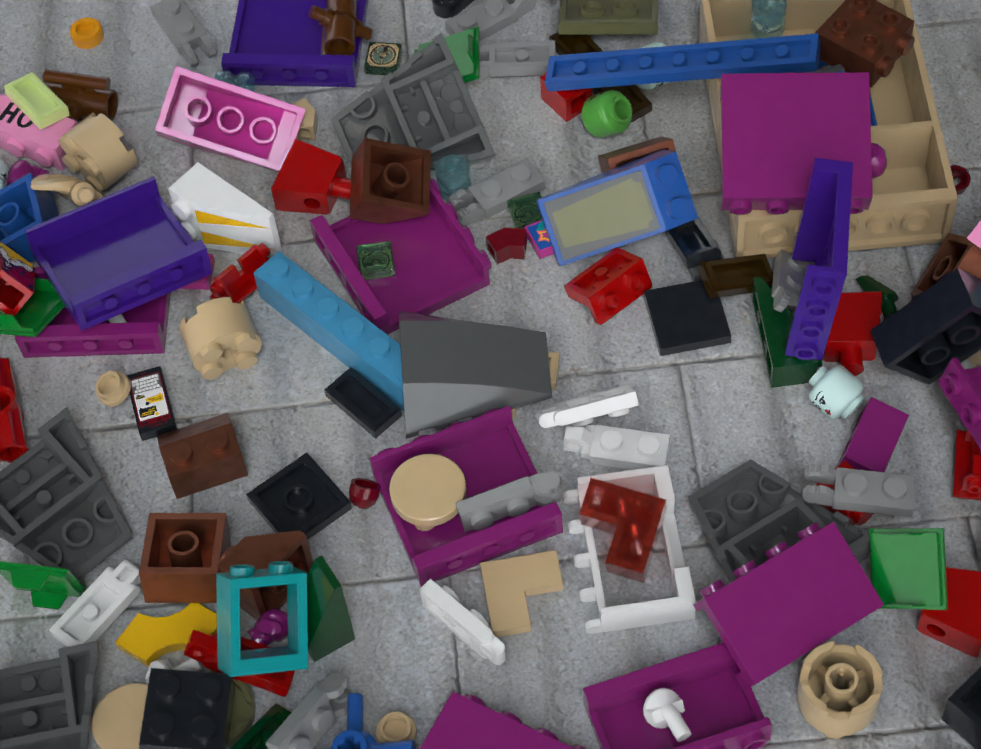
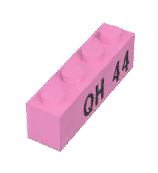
M0 94V148L16 157L23 156L36 161L44 167L51 166L64 171L67 166L63 162L62 157L66 153L58 140L78 124L77 121L66 117L40 130L8 96Z

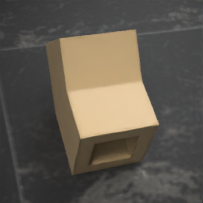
M304 97L293 103V105L306 109L296 140H316L318 127L316 111Z

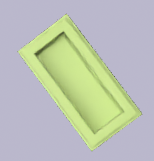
M33 72L4 86L6 95L40 130L70 116L68 106Z

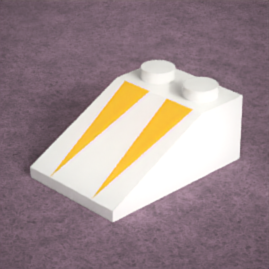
M199 162L168 188L173 202L171 207L177 215L178 221L192 240H201L210 249L244 254L252 245L258 246L260 243L265 244L270 250L268 258L274 256L278 251L283 253L274 214Z

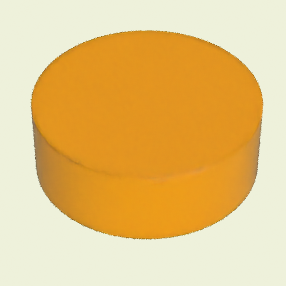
M81 18L70 27L73 44L81 49L94 48L104 38L101 23L95 18Z

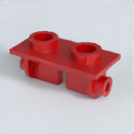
M260 243L258 246L252 245L248 251L237 259L241 267L239 272L236 266L231 264L217 277H214L212 279L213 284L209 286L212 295L209 296L210 299L231 297L233 303L244 301L248 295L257 289L253 273L270 259L267 257L270 254L268 247L263 243Z
M968 429L966 431L957 430L953 497L981 500L980 448Z

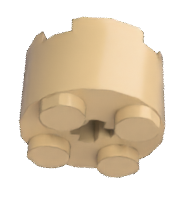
M94 112L58 140L66 153L62 160L72 173L79 172L85 178V182L101 192L108 189L137 166L138 161L134 149L132 148L127 152L119 139L124 135L122 131L102 113L97 116Z
M231 297L212 299L195 307L197 314L189 320L185 318L181 320L179 326L180 333L195 369L201 372L203 379H215L221 376L223 371L238 367L241 370L248 369L258 362L256 355L261 349L262 341L245 301L233 303Z
M835 641L814 648L805 658L799 677L797 702L802 715L809 724L818 731L823 732L828 738L841 739L844 736L853 735L865 729L875 718L883 689L882 669L874 655L857 644L854 647L845 644L834 645Z

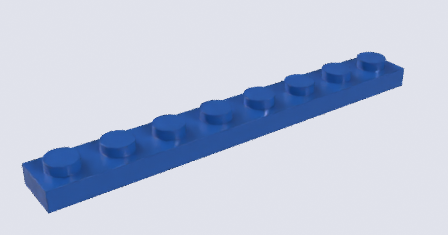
M816 33L549 56L545 85L548 91L714 79L721 78L722 74L817 71L821 41L819 34Z

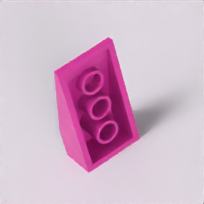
M176 66L155 127V132L159 137L189 147L279 172L294 140L297 138L306 109Z

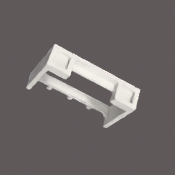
M668 465L577 478V489L564 492L563 501L565 504L579 503L582 519L570 521L568 523V530L571 534L584 533L588 553L574 556V565L577 568L590 567L594 586L582 589L579 592L580 600L582 602L596 601L599 619L589 620L585 623L586 633L595 634L695 619L696 609L693 604L696 603L690 569L689 566L685 567L674 514L675 497ZM654 492L675 597L606 607L587 502Z

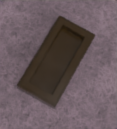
M765 254L703 261L697 268L709 299L752 293L753 277H761L772 289L773 271Z

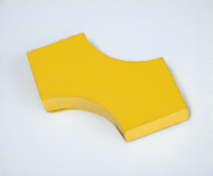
M190 603L183 610L165 617H151L138 612L116 640L115 644L119 650L149 667L151 662L158 660L168 653L185 650L193 629L210 636L213 633H217V614L199 603Z

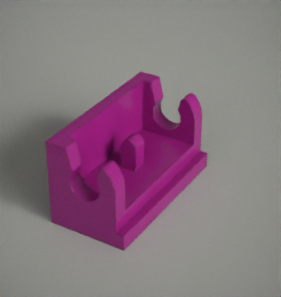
M871 397L859 415L837 466L846 460L857 470L885 472L909 415Z

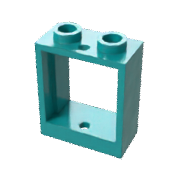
M292 562L268 563L269 569L255 570L254 565L230 566V572L216 573L218 669L228 676L237 677L308 669L307 573L293 567ZM287 585L288 646L241 651L240 589Z

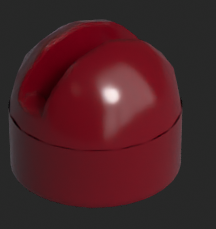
M951 165L953 180L958 178L961 181L955 185L956 193L960 195L969 186L971 177L964 167Z
M354 478L350 483L349 499L354 506H358L360 509H368L376 504L381 486L373 480Z

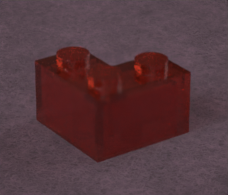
M590 478L579 513L581 525L614 534L605 562L608 573L645 583L667 511L666 499Z

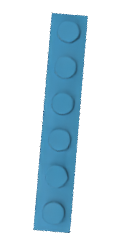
M280 251L253 273L261 299L348 368L352 367L404 411L401 345Z

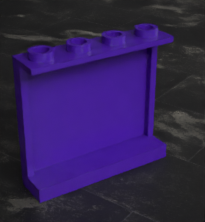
M239 0L229 53H223L221 65L226 83L232 85L356 87L363 39L356 38L355 51L352 55H321L322 26L319 25L317 20L309 18L308 13L312 5L320 8L326 7V0ZM357 0L356 19L361 20L363 25H365L368 0Z
M822 158L814 159L792 248V260L814 262V265L807 264L785 349V356L797 357L801 360H822L847 276L853 162Z
M154 176L25 230L32 256L81 331L213 274L207 247L201 240L194 242L159 195Z

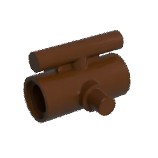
M326 0V7L324 8L315 5L311 6L308 17L317 20L319 25L322 26L321 55H352L355 51V40L357 37L367 41L370 39L373 31L372 28L363 25L361 20L356 19L357 0Z
M44 70L43 81L48 83L47 87L68 106L70 115L68 118L80 121L83 117L86 118L93 112L96 116L102 113L111 121L115 118L118 108V95L115 90L110 89L111 80L109 77Z

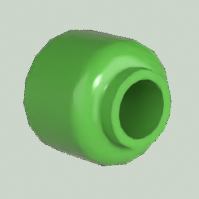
M615 90L605 91L590 96L584 102L582 120L588 132L593 136L599 138L622 133L629 127L632 120V107L629 100L621 92Z

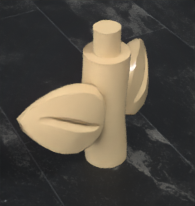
M43 174L35 177L30 184L32 190L59 192L62 197L74 202L78 206L86 205L106 196L101 191L94 189L91 184L74 176Z

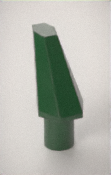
M868 275L856 278L865 292L882 291L881 310L884 318L897 312L895 302L899 297L895 291Z

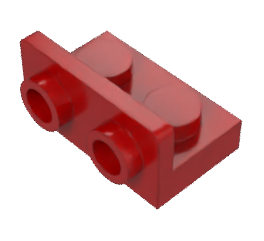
M617 247L565 284L564 288L569 298L589 307L595 323L602 325L643 295L645 290H650L652 282L643 258Z

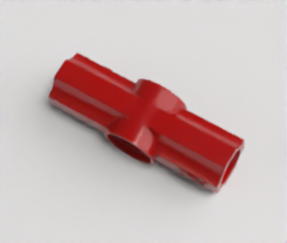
M0 358V461L12 463L28 451L23 425L24 413L19 405L12 365L9 358Z

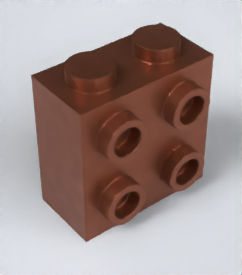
M845 0L815 32V34H819L821 41L819 59L831 66L840 64L844 67L845 73L869 72V85L872 88L881 77L885 78L890 74L895 61L901 55L906 56L910 52L915 41V37L912 36L915 21L876 0Z

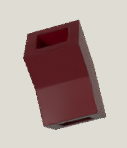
M504 227L486 236L487 250L497 265L508 259L525 260L527 229Z

